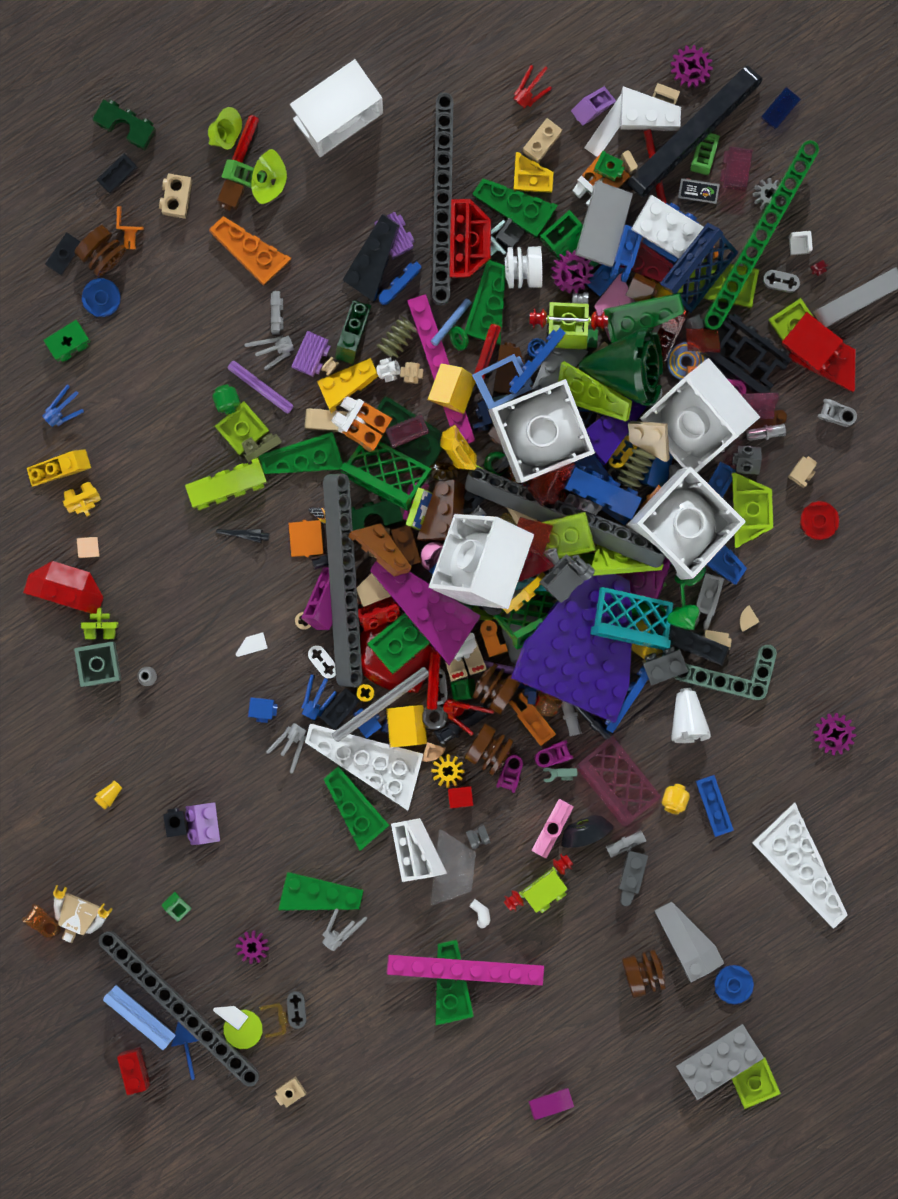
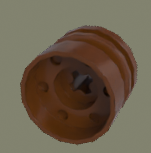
M100 225L91 231L74 251L83 262L92 259L88 267L90 270L95 269L94 274L97 277L114 268L127 250L124 245L119 246L120 242L118 239L108 243L112 233L104 225Z
M494 662L476 684L472 697L477 699L479 694L483 693L482 704L488 698H491L492 701L489 708L500 715L521 682L511 679L512 674L504 680L502 678L505 671L504 668L501 669L498 675L495 674L494 671L498 664Z
M485 723L464 759L474 765L480 759H483L482 769L485 770L490 763L492 767L488 773L493 775L504 764L511 752L510 749L514 740L509 738L505 745H503L502 741L505 735L502 734L497 740L493 739L496 729Z
M654 949L649 950L650 960L647 959L645 952H642V962L638 963L635 955L622 958L633 998L646 995V985H649L651 990L656 992V982H658L660 990L666 989L664 969Z

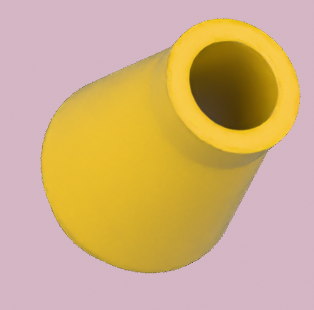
M113 781L110 785L99 791L94 800L105 810L107 807H111L123 788L116 781Z

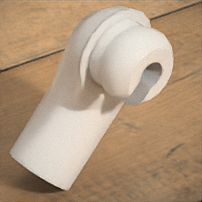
M474 899L469 907L478 913V927L485 928L490 923L489 909Z

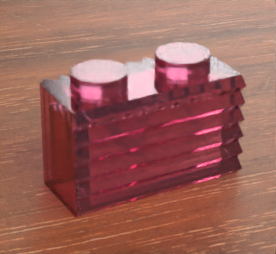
M730 146L728 151H724L723 163H726L725 170H721L720 182H723V188L742 191L747 189L753 150Z
M421 414L415 416V418H408V421L405 420L400 424L397 423V426L394 425L393 427L386 428V434L392 448L429 433Z

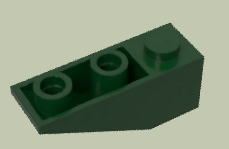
M352 301L337 344L334 359L351 364L354 363L371 305Z

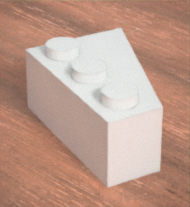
M624 86L622 87L621 129L679 131L681 107Z
M420 818L391 824L402 882L447 874Z

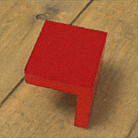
M471 786L448 789L450 808L473 806Z

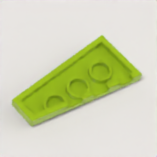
M565 361L561 363L558 382L566 379L576 406L619 420H629L631 400Z

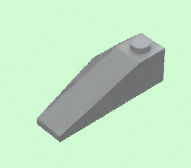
M673 902L654 910L690 982L709 974L724 964L716 946Z

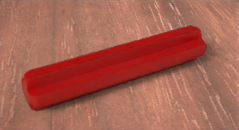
M254 115L249 116L232 160L243 162L258 125V117Z
M491 324L474 374L489 367L501 331V327L497 324Z
M438 652L430 653L427 709L436 710L438 702L441 656Z

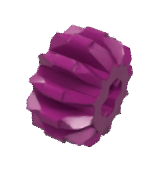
M253 930L252 937H250L246 931L244 933L246 940L241 936L238 938L243 944H236V948H242L241 951L237 952V955L245 954L242 958L243 962L247 957H250L249 964H253V958L255 957L259 963L261 962L259 955L264 958L267 956L262 950H269L268 946H263V944L268 942V939L261 941L263 933L255 937L256 931ZM248 943H256V949L258 950L250 952Z

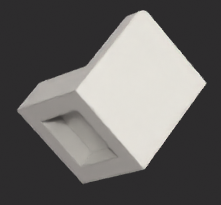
M811 231L792 232L789 235L791 255L810 254L812 252Z

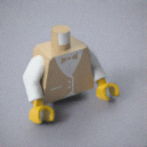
M56 885L53 892L55 918L59 921V926L66 928L62 939L67 942L73 943L76 933L83 936L86 933H93L103 925L106 918L112 912V908L109 911L104 910V903L100 907L67 893L65 895L67 888L64 887L63 891H59L58 885Z

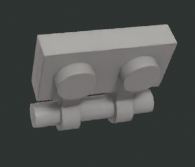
M273 291L271 293L272 335H280V329H283V318L280 317V310H283V298H280V291Z

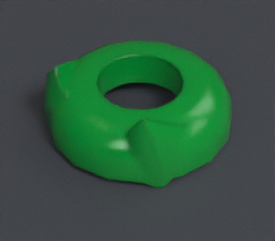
M458 326L451 328L448 334L452 345L458 351L465 350L469 344L467 333Z
M495 451L488 454L484 460V469L499 476L504 475L508 468L497 474L491 466V461L494 458L501 459L505 454Z

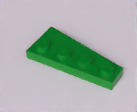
M484 178L472 194L474 198L506 219H512V223L535 238L538 237L558 207L557 204L509 189L506 186Z
M491 260L486 262L464 329L468 336L485 341L491 324H497L502 329L505 265ZM501 331L496 343L498 346L501 345Z
M680 293L603 310L605 316H608V331L611 343L643 327H655L685 312Z

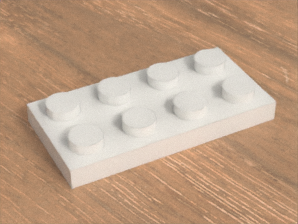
M651 195L631 230L679 259L704 227Z

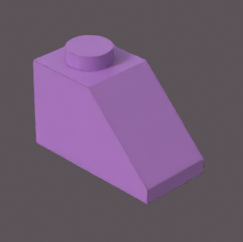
M604 86L584 97L571 112L583 126L612 106L616 100Z

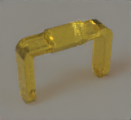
M280 1003L259 1007L260 1010L278 1007L279 1011L278 1018L282 1031L266 1034L265 1038L283 1035L287 1031L286 1013L283 1012Z

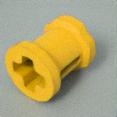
M363 684L357 689V697L363 702H368L374 697V690L370 685ZM362 688L371 690L369 698L360 696Z

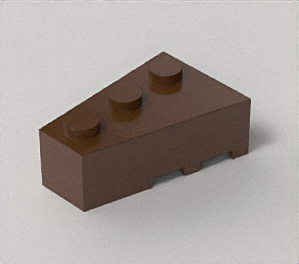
M456 480L436 482L417 540L426 544L430 542H445L454 514L463 515L464 484Z

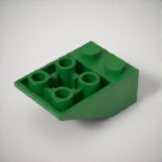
M568 210L540 235V241L560 260V254L566 256V251L573 253L577 249L583 224ZM591 261L588 265L593 266L594 269L600 263ZM568 269V271H570L571 274L576 275V273L573 270Z

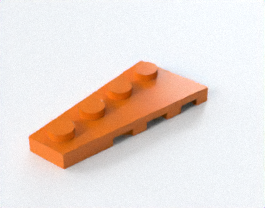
M224 216L209 229V232L263 286L292 259L277 251L278 249L264 243L257 236L246 232L244 228Z

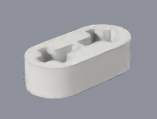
M321 646L311 647L308 657L325 678L335 677V662ZM314 649L322 651L320 654L323 658L322 662L318 658H312L314 654L312 651ZM324 662L328 666H334L332 670L334 673L332 675L324 673L326 670L323 666Z

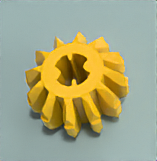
M447 754L446 762H444L442 756L439 757V760L442 762L441 765L434 761L433 764L439 767V769H432L431 772L439 773V775L433 777L434 780H437L439 777L442 778L438 785L441 786L445 780L446 788H449V781L452 780L454 786L457 785L454 780L455 778L462 781L463 778L457 774L465 773V770L457 769L463 765L462 762L457 765L454 764L458 757L455 756L453 761L450 762V755ZM452 766L453 774H449L447 777L444 776L443 768Z

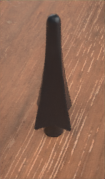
M261 529L216 530L218 534L236 536L262 543V540L269 541L270 533H264Z

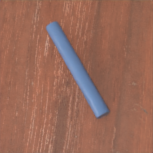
M466 298L431 340L434 346L440 343L472 304L469 299Z

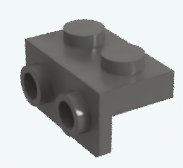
M674 646L663 649V653L658 655L656 653L645 656V660L641 661L651 685L688 672L680 649L678 647L674 648Z

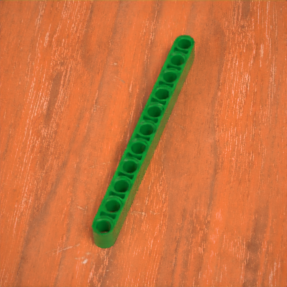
M806 141L799 147L704 316L703 323L707 329L715 330L725 320L819 152V146L815 141ZM806 145L813 147L814 152L812 155L805 153L804 148ZM796 162H801L803 164V172H797L795 170ZM787 179H791L794 182L793 189L786 188L785 181ZM777 196H781L785 200L782 207L775 203ZM768 213H771L775 216V222L773 224H770L766 221V215ZM758 230L765 233L764 241L757 239L756 233ZM749 247L754 248L756 251L754 258H750L746 254ZM739 264L746 267L744 275H740L737 272ZM730 281L737 285L735 292H730L727 289ZM721 298L727 301L725 309L718 307V300ZM711 315L718 319L716 326H710L708 323V318Z

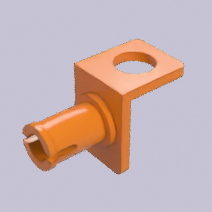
M117 206L116 229L124 231V246L126 249H129V241L130 249H136V232L144 230V227L121 226L122 206Z

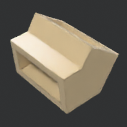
M657 83L652 97L675 105L680 91Z

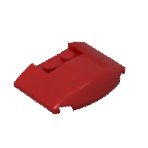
M386 623L368 631L363 629L360 635L362 674L375 684L392 690L423 667L429 672L430 653L437 652L433 647L428 645L392 674L367 645V643L386 629L389 624ZM425 679L408 692L418 693Z

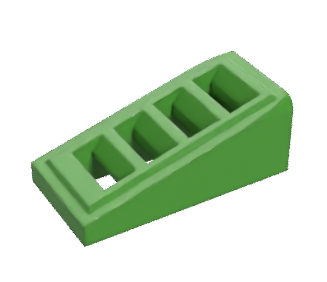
M710 133L704 139L714 142L713 145L701 142L696 147L691 171L709 175L719 135ZM703 147V148H706V149H710V150H712V151L710 152V151H706V150H703V149H700V148ZM698 155L709 157V159L698 157Z
M228 159L222 178L251 188L254 168L236 160ZM259 171L257 174V180L260 183H263L266 173L263 171Z

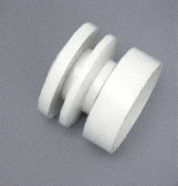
M541 246L528 247L526 256H522L520 247H517V256H513V247L507 248L505 278L509 288H514V279H518V288L522 287L523 279H527L529 288L542 287Z

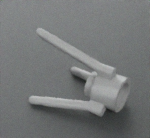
M289 335L254 341L244 345L249 347L276 342L275 346L255 353L256 356L277 350L279 354L283 353L265 366V370H268L283 358L290 356V351L294 350Z
M293 723L291 727H287L286 731L271 745L266 753L269 754L286 736L289 741L281 752V756L285 755L293 742L298 743L299 741L290 769V773L293 774L303 743L306 740L304 735L307 731Z
M335 909L326 931L322 934L325 937L322 941L323 944L330 950L335 951L338 946L340 947L367 920V917L360 920L354 927L352 926L355 922L351 921L340 934L335 930L331 933V928L339 911Z

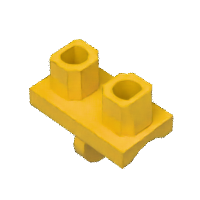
M90 482L81 485L83 491L81 494L76 495L73 489L65 491L63 503L69 513L74 511L77 514L84 512L86 516H89V509L95 507L94 503L101 500L98 491Z

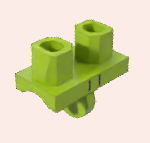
M97 608V614H90V619H97V622L81 623V628H84L85 639H96V628H103V639H115L118 622H102L103 619H110V614L103 613L102 608Z

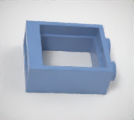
M513 354L472 375L488 409L497 407L532 390L530 386L533 385V382L530 378L525 383V387L516 396L510 394L494 402L482 378V375L513 361L519 376H521L523 373L521 368L524 364L520 356L516 357Z

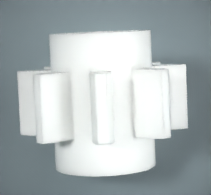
M391 357L380 360V365H377V374L380 379H385V382L396 380V375L400 374V366L396 360L392 361Z

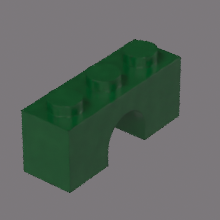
M103 99L92 119L94 124L109 132H112L118 123L128 124L130 132L126 137L127 141L145 151L156 132L155 127H153L154 123L145 118L143 120L137 118V114L129 109H126V111L120 109V105L113 100L106 101Z
M384 498L377 504H374L372 501L362 504L363 508L355 510V507L351 508L353 531L365 528L364 522L370 515L380 516L385 527L404 521L400 507Z

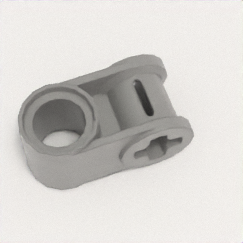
M830 399L823 400L824 406L821 414H818L819 419L844 427H849L856 421L857 414L854 409ZM846 412L850 413L852 415V421H844L842 418V414Z

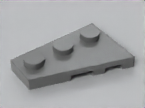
M554 348L543 361L532 392L557 383L561 363L565 361L576 368L582 359L588 355L589 351Z

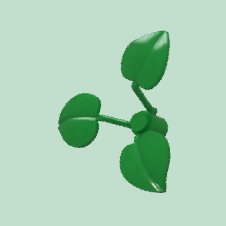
M705 566L693 579L681 580L675 575V582L680 584L682 608L676 607L667 617L669 624L683 629L694 630L695 622L699 616V608L695 605L685 604L684 586H691L699 582L705 574ZM642 601L638 604L643 613L650 610L647 602ZM660 605L659 608L666 614V609ZM634 607L632 615L640 616Z

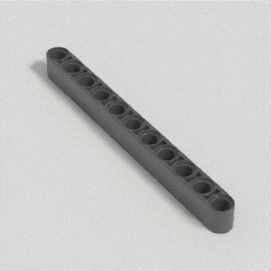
M441 93L436 99L432 298L434 303L439 306L446 305L450 299L453 97L449 93ZM442 99H447L450 105L442 107L439 102ZM446 118L450 123L444 127L439 124V121ZM443 137L449 140V144L446 146H442L438 142ZM441 157H447L449 163L441 165L438 160ZM446 176L449 181L443 185L438 182V178ZM445 195L448 197V202L441 204L437 200L438 197ZM444 214L448 217V220L445 223H440L437 217ZM445 234L448 239L442 243L437 240V236ZM439 253H445L447 260L440 262L436 256ZM439 272H444L447 278L444 281H439L436 275ZM442 291L446 293L447 297L445 300L440 301L436 298V294Z
M476 467L475 470H469L465 488L473 494L541 522L586 512L595 544L656 568L663 564L665 555L653 543L636 531L482 468Z
M328 474L323 480L336 680L341 687H358L362 683V663L354 543L348 537L350 532L353 531L350 483L348 476L345 474Z
M106 931L99 937V945L244 1085L250 1087L258 1082L259 1071L115 932ZM105 935L113 937L114 942L112 945L109 946L104 943ZM119 949H125L128 952L126 959L119 958ZM135 962L140 963L142 966V971L139 973L132 970V964ZM148 976H153L156 979L155 986L147 985L146 978ZM165 989L170 992L168 1000L161 998V990ZM181 1003L185 1008L184 1012L177 1013L174 1010L175 1004ZM190 1017L198 1019L199 1025L197 1027L189 1025L188 1020ZM203 1032H212L213 1039L210 1041L205 1040L202 1036ZM220 1044L225 1045L227 1053L219 1054L217 1046ZM233 1058L240 1059L241 1066L239 1068H234L231 1065ZM253 1072L256 1079L251 1082L247 1081L245 1073Z

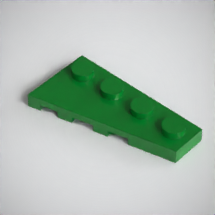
M333 432L259 456L264 475L340 470L343 465Z
M338 766L324 778V781L359 851H361L383 832L389 824Z
M287 872L278 910L359 909L364 890Z
M457 939L438 943L437 958L461 960ZM437 978L436 1025L474 1017L466 980Z

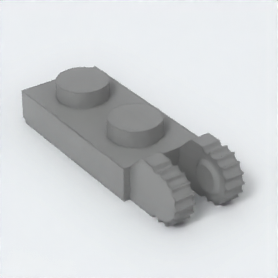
M705 573L696 606L699 608V616L700 613L707 614L703 630H708L724 582V578ZM699 616L695 622V627L698 625Z

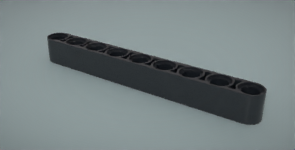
M745 66L629 179L627 185L642 198L648 195L757 89L763 78L751 67Z

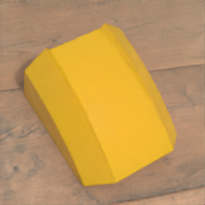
M454 425L442 432L440 446L453 461V465L459 469L475 470L477 455L457 426Z

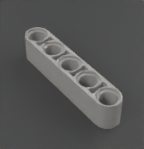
M897 267L813 312L817 320L825 327H828L897 290Z

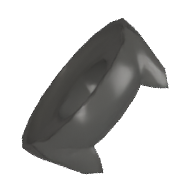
M437 705L436 710L424 708L422 719L426 728L439 729L445 725L447 713L443 711L442 706ZM431 712H436L439 715V720L436 723L429 720Z

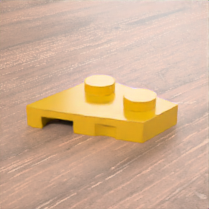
M516 152L513 190L552 193L554 172Z

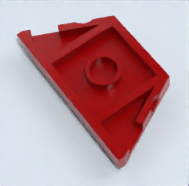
M843 343L841 353L837 357L833 355L829 360L831 362L830 366L825 372L821 370L818 375L853 393L855 390L856 349ZM790 353L789 357L792 359L793 362L816 373L805 363H803L800 359H798L795 355Z

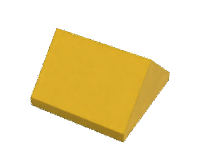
M440 364L427 400L464 414L476 382L472 374L464 368Z
M423 705L386 709L390 748L427 744L426 727L422 719Z

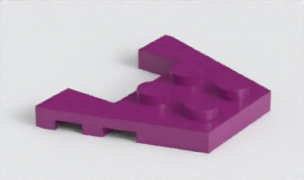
M665 556L662 570L620 573L616 575L630 580V593L659 599L671 562Z

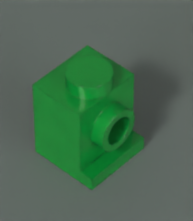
M602 151L593 172L615 181L616 177H621L625 169L622 166L624 161ZM608 163H613V164H614V168H613V169H609V168L607 167V164H608Z

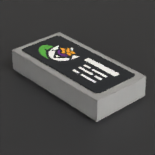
M681 178L678 198L717 204L720 184Z

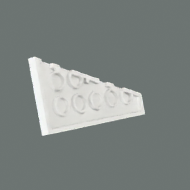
M314 724L309 725L305 743L406 810H409L423 757L422 753L400 747L390 748L389 744L351 734L336 742L332 737V733L336 730Z
M794 802L752 843L834 929L847 916V912Z

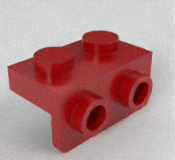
M392 597L358 609V618L364 631L393 622L401 616L399 606Z

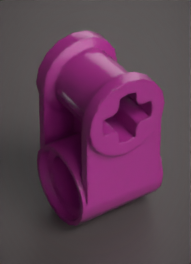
M567 740L538 751L534 756L535 764L545 768L573 759V755H570L566 745L568 743ZM542 753L547 754L549 758L548 762L544 765L538 759Z
M512 754L507 757L499 775L496 788L502 787L511 790V793H515L523 767L520 756ZM512 758H516L520 762L519 767L516 769H512L508 765L509 760Z

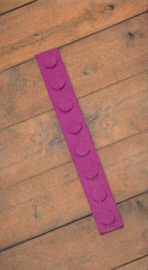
M425 294L407 300L435 380L440 364H450L442 341L437 346L431 343V340L438 333V329ZM443 406L449 426L456 425L468 444L475 442L466 411L464 414H461Z
M388 955L387 975L543 985L544 966Z

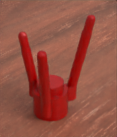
M530 65L519 88L514 93L515 97L513 99L521 107L526 108L527 105L531 107L534 102L552 89L549 86L534 98H531L533 94L530 91L541 79L548 67L545 66L527 89H523L533 69V65Z
M451 698L447 699L443 706V711L448 714L447 718L454 721L471 736L474 733L459 721L456 716L462 715L464 709L494 713L493 710L465 704Z

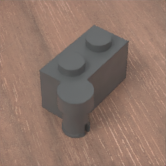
M566 554L539 583L556 600L562 603L570 597L571 592L577 586L590 579L595 570L590 564H586L579 555H574L571 558Z

